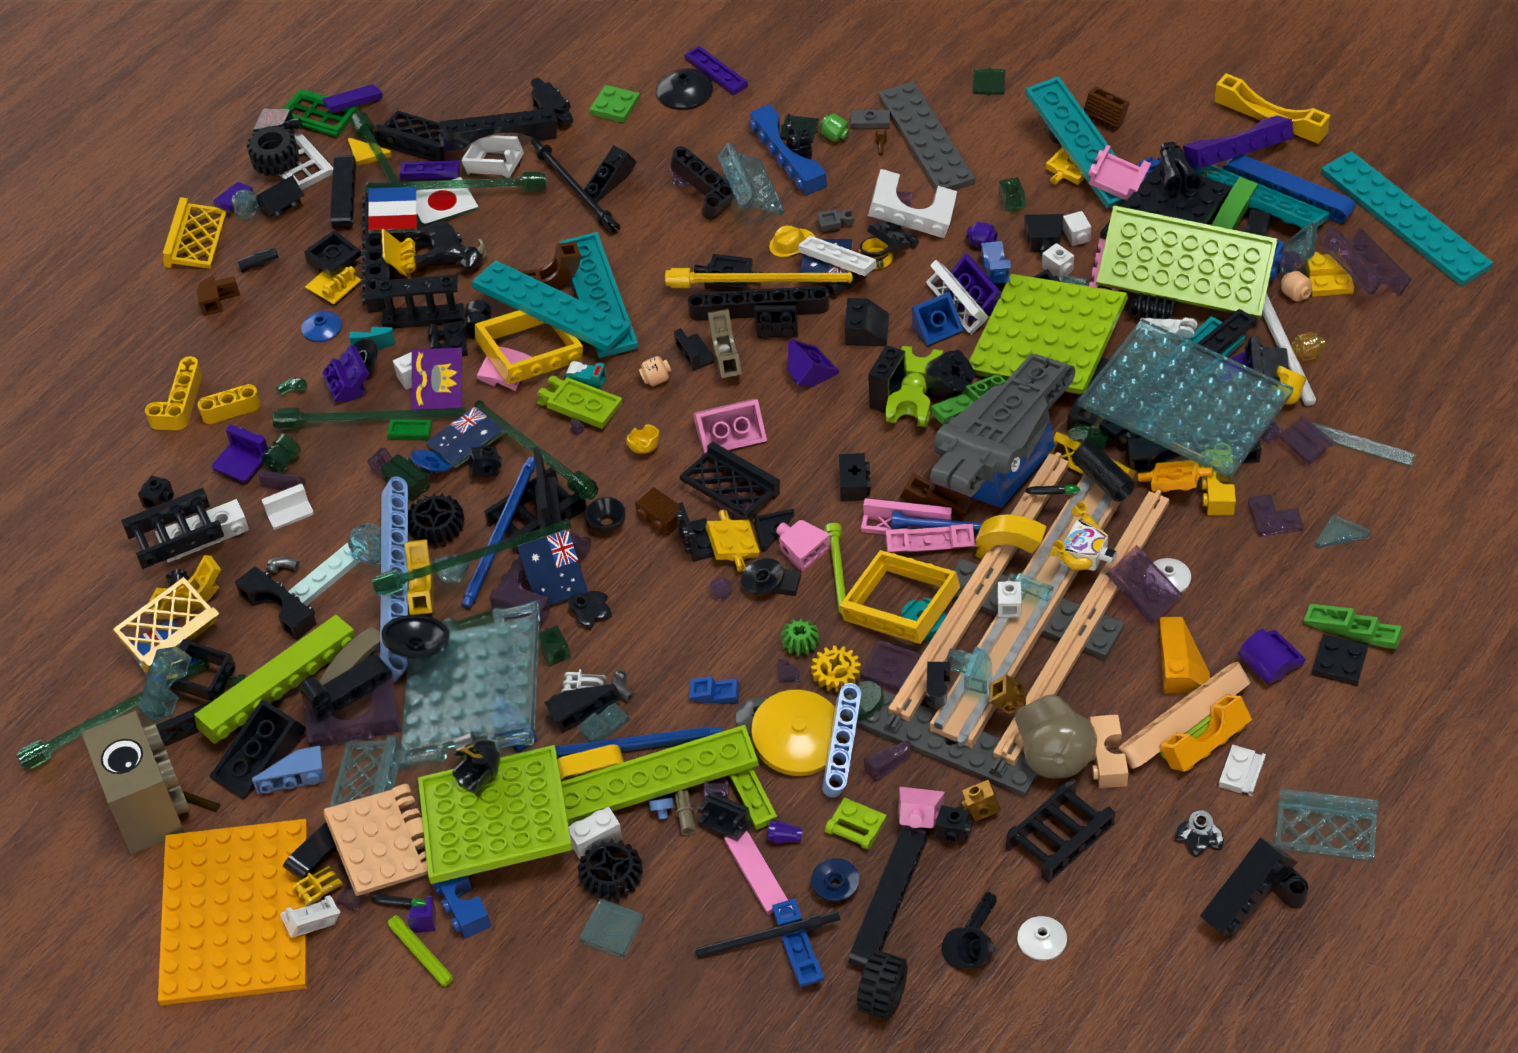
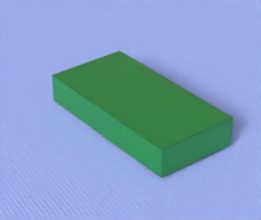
M390 419L387 433L388 440L428 441L433 426L432 420Z

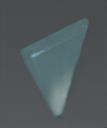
M1332 515L1315 542V548L1368 538L1371 530Z

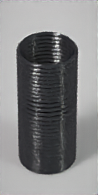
M1093 441L1083 442L1074 451L1072 461L1114 502L1125 500L1133 492L1135 481Z

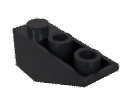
M613 145L584 190L598 203L628 177L637 161L629 153Z

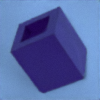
M427 896L426 906L410 907V914H407V920L413 933L436 931V909L432 896Z

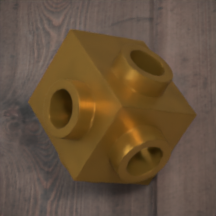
M1005 674L989 683V703L1007 714H1011L1026 705V686Z
M989 779L962 790L965 800L961 801L964 810H968L969 814H972L975 822L1002 811Z

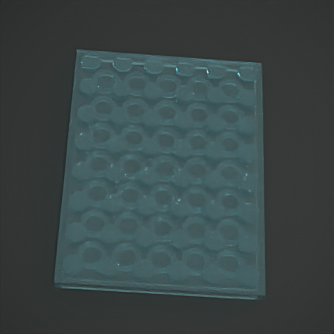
M1141 319L1078 399L1077 406L1205 467H1212L1213 471L1231 479L1293 393V387Z

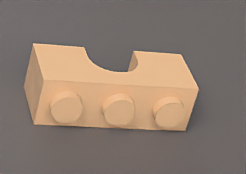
M1119 716L1090 717V722L1097 734V747L1093 756L1095 765H1092L1093 780H1098L1099 789L1127 786L1128 768L1125 753L1113 754L1107 751L1110 748H1116L1121 745Z

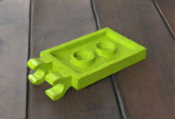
M550 376L547 380V383H550L548 388H540L537 392V395L540 396L537 400L538 404H547V408L601 429L605 427L622 405L621 397L568 377L563 381L556 376Z

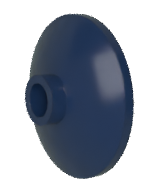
M839 858L822 861L815 867L811 875V885L814 892L822 899L833 902L851 897L858 889L860 881L856 867L849 861Z

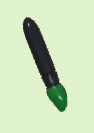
M1075 485L1028 487L1025 492L1031 495L1064 493L1070 495L1079 492L1080 488Z
M382 894L371 897L375 903L384 905L419 907L426 906L427 904L426 901L419 898L411 899Z

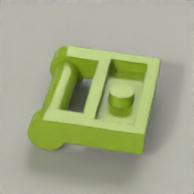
M844 797L832 819L827 822L825 832L831 835L837 834L860 844L861 848L869 850L886 823L887 815ZM841 823V824H843V825H846V826H848V827H850V828H853V829L858 830V831H860V832H862V833H865L866 835H865V836H864V835H861V834H859V833H857V832H854V831L849 830V829H847V828H845V827H842V826H840L839 824Z

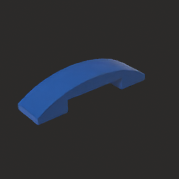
M795 898L772 905L778 927L802 920ZM802 930L781 936L786 954L800 987L824 981L822 970L817 957L815 958L806 931Z

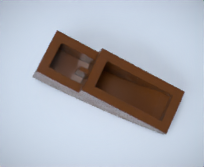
M912 473L900 498L913 504L952 508V515L965 516L973 500L972 497L933 484L915 473Z

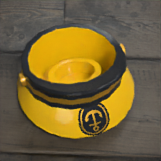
M870 237L861 242L858 253L876 259L877 266L873 270L886 268L893 260L891 247L878 238Z

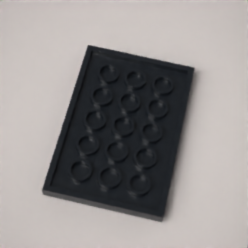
M1160 161L1141 183L1138 191L1134 192L1122 207L1206 224L1224 203L1232 186L1200 175L1203 186L1195 192L1185 190L1182 179V190L1177 194L1170 195L1164 191V168ZM1110 221L1100 231V238L1106 240Z

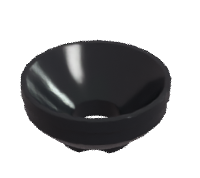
M612 497L596 499L586 510L588 524L599 532H611L618 529L624 523L626 517L623 503ZM606 518L613 520L610 525H603L601 523Z

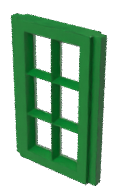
M300 89L283 109H289L291 112L294 108L305 111L306 113L303 116L292 114L294 119L300 118L302 120L303 128L337 137L340 136L356 116L360 107L358 105L340 110L347 112L344 117L333 115L329 110L327 112L316 110V106L318 104L323 105V98L328 96ZM301 100H306L313 104L309 108L298 103ZM312 113L323 118L320 121H316L307 117ZM328 118L339 121L337 126L329 125L324 122Z

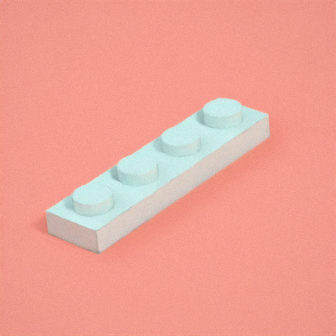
M351 539L288 592L290 594L295 593L303 604H310L368 556L367 549Z

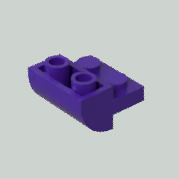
M349 345L340 360L332 358L322 372L334 401H353L365 392L363 383L369 376V373L355 346Z
M1263 628L1251 635L1238 652V655L1267 684L1283 679L1288 671L1303 666L1306 661L1276 630L1266 632Z

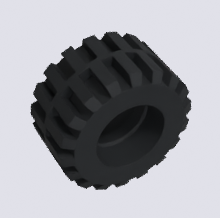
M266 126V128L258 129V132H254L249 137L247 142L249 157L254 170H257L260 174L264 173L266 176L269 174L272 176H276V174L281 175L285 171H290L291 167H295L296 162L299 161V151L294 134L284 126Z
M878 950L874 951L865 965L858 988L857 1007L860 1012L889 1020L894 1015L899 1006L907 978L908 966L905 958Z

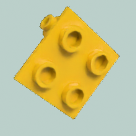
M382 229V256L384 261L397 269L400 274L411 278V273L417 267L414 258L416 256L415 242L411 238H406L405 241L400 243L386 230Z
M350 266L349 268L342 269L332 277L322 271L305 288L335 304L362 280L354 275L356 271Z

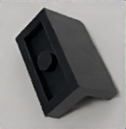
M682 328L674 331L675 345L693 371L715 363V358L698 334L687 337Z

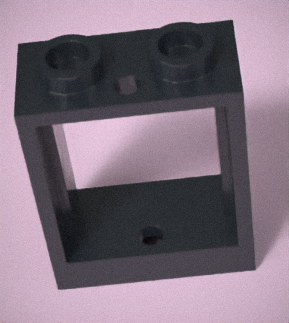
M886 345L870 370L868 381L869 406L871 409L886 413L888 397L891 395L890 393L901 389L902 380L906 376L904 350Z
M183 639L162 677L168 688L208 701H214L219 695L223 694L225 684L229 677L233 676L236 665L232 655ZM193 658L220 666L209 687L182 679Z

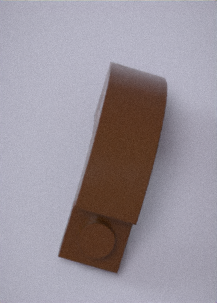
M577 243L556 244L555 256L549 264L539 269L520 272L555 289L561 288L573 278L579 268L581 254Z

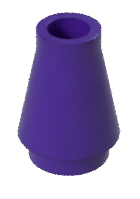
M775 820V822L769 821L767 840L773 841L772 843L801 842L802 828Z

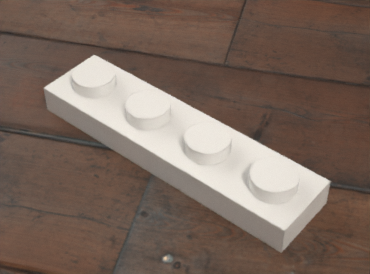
M809 236L798 245L800 253L859 275L866 276L877 266L876 259L813 236Z

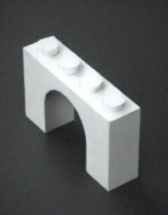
M880 169L868 216L945 238L950 225L957 191L938 186L930 207L914 209L903 204L897 197L896 188L900 174Z

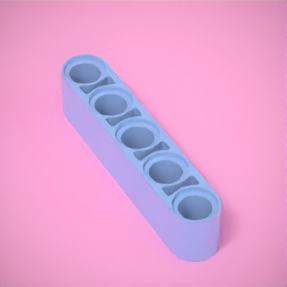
M853 683L845 684L841 688L836 700L822 784L824 794L830 798L840 796L847 783L861 698L859 687ZM844 694L852 695L854 700H847ZM840 716H848L850 718V721L845 722L840 718ZM843 737L847 743H839L836 738ZM833 759H840L843 765H836ZM829 781H837L840 787H832Z

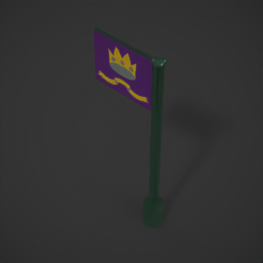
M462 348L412 349V410L304 413L300 412L299 408H278L272 414L273 426L279 429H300L301 424L305 422L453 418L464 416L466 409L462 406Z

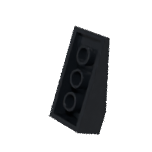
M262 699L216 765L210 777L243 799H246L255 789L252 778L285 758L296 746L307 728Z

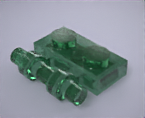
M1075 424L1068 432V437L1071 440L1075 441L1080 438L1083 442L1093 441L1101 449H1104L1111 438L1098 428H1090L1082 424Z

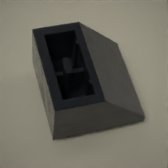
M798 305L755 306L757 337H798Z

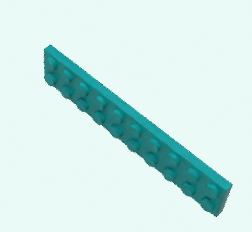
M1353 151L1346 153L1321 168V174L1461 287L1492 269L1493 262Z

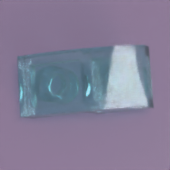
M613 703L599 715L594 712L577 728L591 742H594L614 733L630 721V718L616 703Z

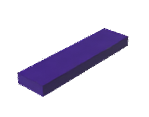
M700 46L684 54L686 61L705 73L733 96L748 87V81Z

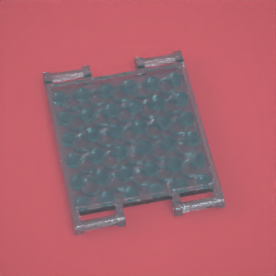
M537 600L530 601L526 605L506 609L495 608L493 609L494 623L456 631L454 618H445L441 622L447 626L450 632L448 646L440 653L428 658H408L401 752L398 756V764L401 769L409 768L413 764L435 760L437 762L446 761L447 748L455 747L454 738L463 736L471 731L479 739L494 741L497 749L521 744L525 746L534 744L540 607ZM530 613V616L504 621V618Z

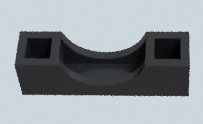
M254 566L235 581L239 595L252 606L262 603H274L281 606L282 609L278 617L282 629L294 639L299 640L317 625L314 609L309 604H303L295 593L290 594L282 583L272 580L265 570L261 571Z

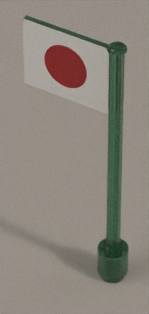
M362 111L355 112L351 116V125L357 136L361 139H366L392 187H402L373 136L374 125L369 116ZM461 177L416 191L417 227L430 226L479 210L477 203Z

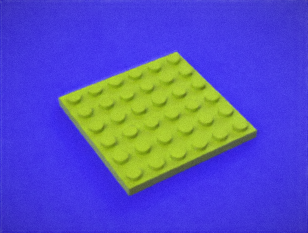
M1011 274L1010 281L1006 283L1001 293V298L998 300L969 362L976 375L984 377L999 375L1007 381L1031 353L1051 358L1054 361L1057 360L1074 366L1075 377L1065 392L1084 395L1128 299L1127 293Z
M555 745L501 757L498 774L488 781L477 793L467 791L456 781L452 774L454 769L418 777L428 877L431 884L573 850Z

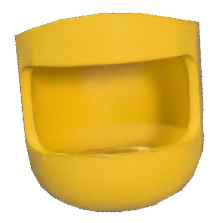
M1278 366L1275 374L1280 378L1278 386H1271L1270 394L1279 403L1294 404L1300 399L1307 378L1285 367Z

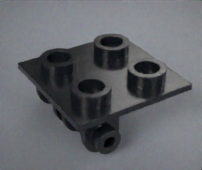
M789 113L788 122L785 123L787 133L789 134L786 137L788 148H792L791 151L811 160V132L807 128L796 131Z

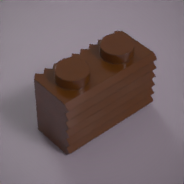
M1095 87L1089 91L1083 110L1088 114L1089 118L1099 119L1105 122L1106 126L1117 128L1123 124L1130 102L1106 92V90Z
M652 487L635 502L638 518L642 521L647 520L656 531H663L665 534L670 535L679 526L676 512L679 511L678 503L668 498L667 495L665 496L664 493L655 487Z

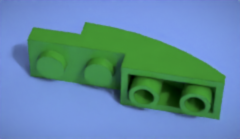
M994 375L968 385L963 394L932 405L930 413L943 425L949 423L994 386L1004 384L1006 380L999 375Z

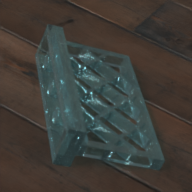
M728 142L717 157L740 208L747 210L750 206H754L782 215L785 211L761 160L737 152L735 145Z
M387 736L386 741H350L346 743L330 807L349 802L357 795L360 798H364L361 792L370 785L373 786V791L367 796L394 788L403 752V747L396 736ZM383 748V752L376 758L371 755L376 749ZM352 749L363 750L354 759L351 757ZM368 756L372 761L360 768L358 763ZM355 766L358 771L347 778L346 772ZM377 766L378 772L369 778L366 772ZM363 775L366 781L355 787L352 783ZM350 785L353 790L342 798L340 795L341 791Z
M1280 789L1275 845L1280 849L1373 860L1379 800ZM1283 809L1294 810L1299 816L1289 822L1283 816ZM1311 812L1319 813L1323 820L1313 825L1306 816ZM1340 815L1348 822L1338 828L1330 819ZM1360 818L1371 819V827L1364 832L1355 823ZM1300 820H1303L1310 828L1302 835L1293 827ZM1326 822L1335 831L1327 838L1318 830ZM1349 826H1352L1359 834L1351 841L1342 833ZM1288 829L1297 837L1292 842L1281 841V834ZM1312 832L1321 840L1316 846L1309 845L1304 839ZM1337 835L1346 843L1341 849L1334 848L1329 843ZM1363 838L1369 845V852L1358 851L1353 844Z

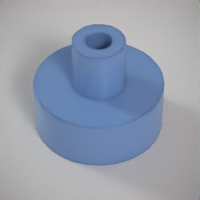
M673 798L649 801L650 811L657 810L659 819L668 818L667 809L674 807Z

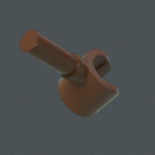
M878 130L875 131V142L879 145L880 156L883 155V145L887 142L886 130H884V134H878Z

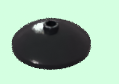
M690 68L677 69L667 73L659 80L656 86L658 100L664 106L675 110H690L700 107L710 99L713 93L711 79L705 73Z
M405 615L392 619L384 625L381 632V640L384 646L396 655L405 658L421 659L434 656L443 651L450 642V632L444 623L435 618L424 615Z

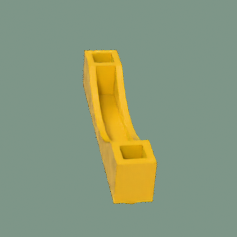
M1227 73L1216 84L1214 101L1260 121L1276 115L1292 119L1293 134L1317 144L1328 133L1331 115L1314 108L1291 110L1276 106L1257 95L1242 79Z

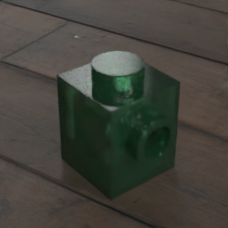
M558 625L537 634L539 647L549 666L571 658L568 643Z

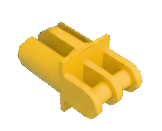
M327 866L313 875L308 873L307 877L295 883L292 889L294 891L297 890L299 893L298 897L305 900V906H309L315 902L319 903L321 897L339 888L342 885V881L339 878L336 879L337 875L335 872L331 871L330 866Z

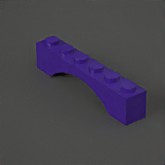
M1276 115L1261 120L1259 124L1247 131L1222 138L1198 140L1183 145V150L1189 164L1194 168L1201 169L1292 139V119Z

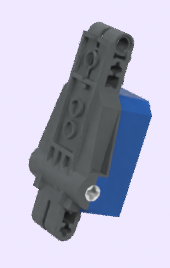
M1031 353L1004 384L992 387L948 424H944L937 432L934 441V450L940 455L941 459L931 471V483L1002 508L1055 447L1048 409L1072 383L1075 377L1074 366Z

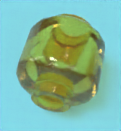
M1316 332L1297 335L1295 341H1292V349L1296 357L1301 361L1317 359L1321 356L1322 350L1325 349V342Z

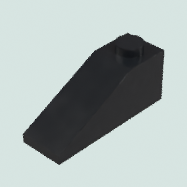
M615 684L566 690L552 696L544 703L560 731L564 733L622 698Z

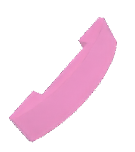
M973 524L909 530L908 528L885 530L887 552L937 551L975 546Z

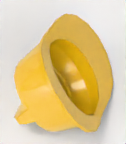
M789 225L782 226L775 232L773 239L770 241L769 248L771 253L777 257H789L800 253L798 245L809 236L815 237V235L806 229H799Z

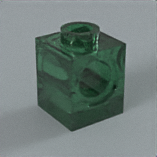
M1015 177L999 181V197L1005 211L1025 207V191L1019 178Z

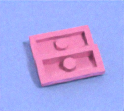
M499 347L511 364L532 357L513 349ZM487 356L476 376L477 379L494 387L496 383H499L516 391L520 383L519 381L507 385Z

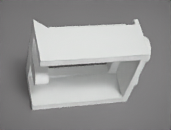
M489 135L471 143L461 161L467 175H470V173L503 175L509 179L524 152L516 136ZM487 153L505 154L506 162L504 160L484 159Z

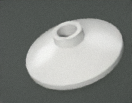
M1163 558L1154 561L1148 567L1146 581L1149 587L1157 593L1176 595L1188 588L1191 582V573L1189 568L1181 561Z
M1037 916L1028 919L1021 925L1017 940L1021 951L1034 960L1047 961L1058 957L1064 951L1067 944V934L1064 927L1055 919ZM1038 933H1046V935L1041 936Z

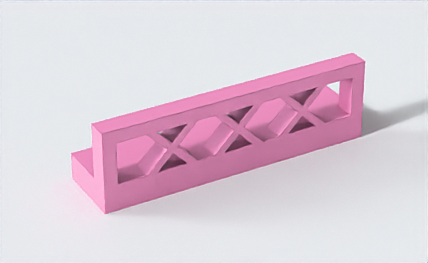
M865 498L861 532L885 535V530H891L889 525L892 523V512H900L901 515H906L908 518L952 521V508ZM868 519L878 520L880 523L877 526L867 525ZM905 526V528H900V529H907V528H908V530H909V529H911V528H910L911 526Z

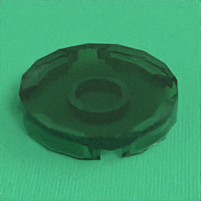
M862 681L855 684L861 691L857 721L870 718L874 715V711L877 709L879 711L882 708L885 700L884 693L877 683ZM844 694L847 700H854L852 695Z

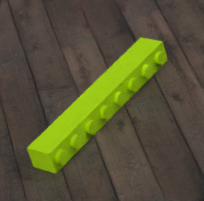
M334 615L195 713L197 729L214 744L226 738L232 731L247 722L262 699L270 704L275 700H279L289 690L297 687L310 675H314L327 663L332 662L338 653L355 638L354 629L340 617Z

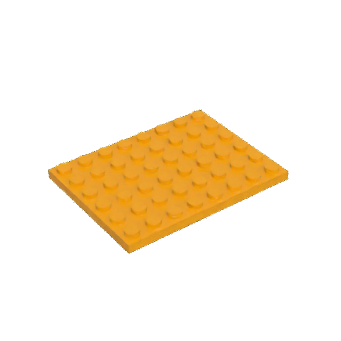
M307 819L165 835L158 1002L160 1006L307 989V933L291 938L280 916L282 912L286 911V908L291 907L293 910L306 907L304 904L305 900L303 898L300 899L298 891L292 889L293 885L300 880L283 868V864L308 839Z

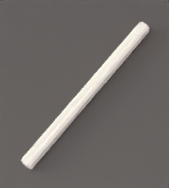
M1266 293L1262 314L1277 347L1287 349L1289 370L1305 376ZM1306 379L1301 398L1304 405L1308 407L1315 405L1316 398Z

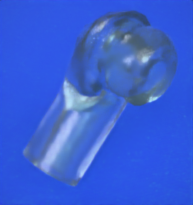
M1064 274L1059 277L1060 281L1083 286H1089L1090 280Z

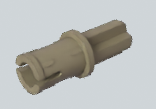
M679 790L675 794L678 809L676 816L680 821L682 835L689 836L696 832L693 819L695 812L694 808L691 807L689 792L687 790Z

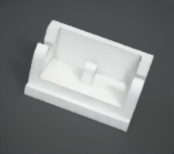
M329 895L324 900H321V902L296 910H293L291 907L286 908V911L282 912L280 916L290 937L293 938L335 925L340 915V910L337 909L332 897Z

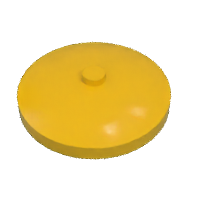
M786 690L769 697L759 706L752 721L751 739L757 755L773 770L790 776H808L823 771L826 766L835 706L824 697L806 690ZM837 737V741L843 744L844 738Z

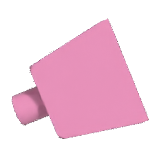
M799 520L792 527L786 523H781L776 530V533L780 535L781 552L801 573L831 548L830 534L803 520Z
M900 787L898 801L899 824L911 826L912 828H934L940 807L944 805L945 792Z

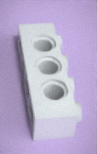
M237 499L206 511L211 522L219 520L224 537L167 559V562L180 559L249 531L246 518ZM198 515L186 519L190 530L203 526ZM178 523L165 527L170 539L183 534ZM155 531L158 542L162 543L158 532Z

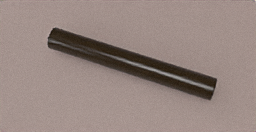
M183 791L188 803L217 812L221 804Z

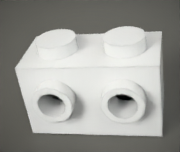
M609 807L598 810L591 816L581 821H576L569 826L572 848L579 859L581 856H585L586 849L592 850L593 843L599 846L602 840L605 843H609L611 838L615 843L622 840L620 823Z

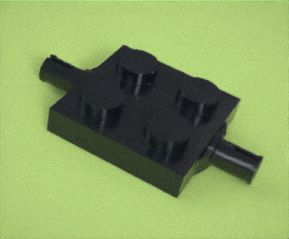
M713 254L707 266L697 264L694 266L695 273H763L751 271L753 265L752 258ZM704 282V287L706 289L742 291L746 289L748 282Z

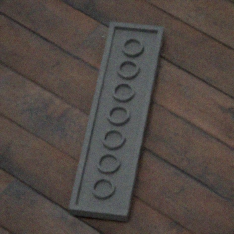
M914 81L878 92L880 101L886 110H890V117L935 190H937L938 186L955 191L975 184L974 175Z

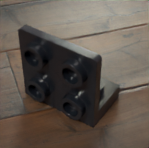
M1250 336L1244 348L1247 385L1278 386L1280 378L1275 374L1277 367L1282 366L1289 369L1287 349L1263 347L1260 344L1259 336Z
M683 502L678 503L679 511L676 512L679 523L678 532L680 538L685 540L683 544L686 554H691L693 562L714 557L715 555L705 527L707 519L702 518L690 522Z

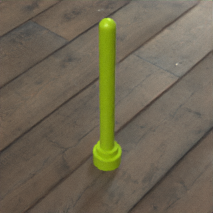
M829 523L824 527V531L830 534L838 609L842 615L839 605L845 599L846 593L839 540L843 533L842 526L839 523Z

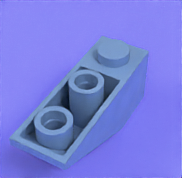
M315 746L296 750L253 777L252 781L257 794L325 782V761L321 747Z

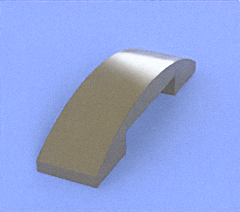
M371 627L352 639L328 666L320 679V683L322 685L326 684L365 660L371 653L377 654L380 651V631Z

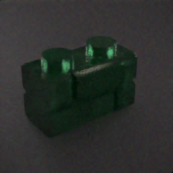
M396 454L390 459V462L388 461L381 466V475L386 483L392 477H400L406 481L408 499L410 501H415L420 497L421 493L423 494L430 489L428 472L424 468H417L408 457L404 458L400 454Z

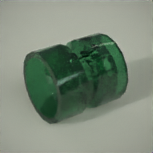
M280 434L273 441L272 446H269L263 452L261 460L272 472L282 474L290 465L289 462L294 461L301 453V448L293 438L286 434Z

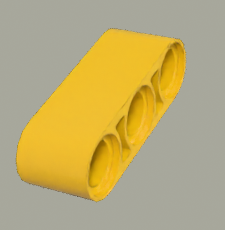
M250 384L209 395L198 401L201 418L206 424H214L258 410L261 406L257 389L254 385Z
M607 745L563 756L558 759L561 781L624 762L618 745Z

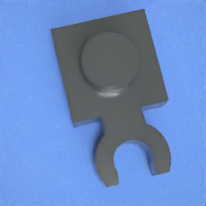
M837 209L817 212L821 232L840 229L841 224H854L851 209H845L840 213L837 212Z

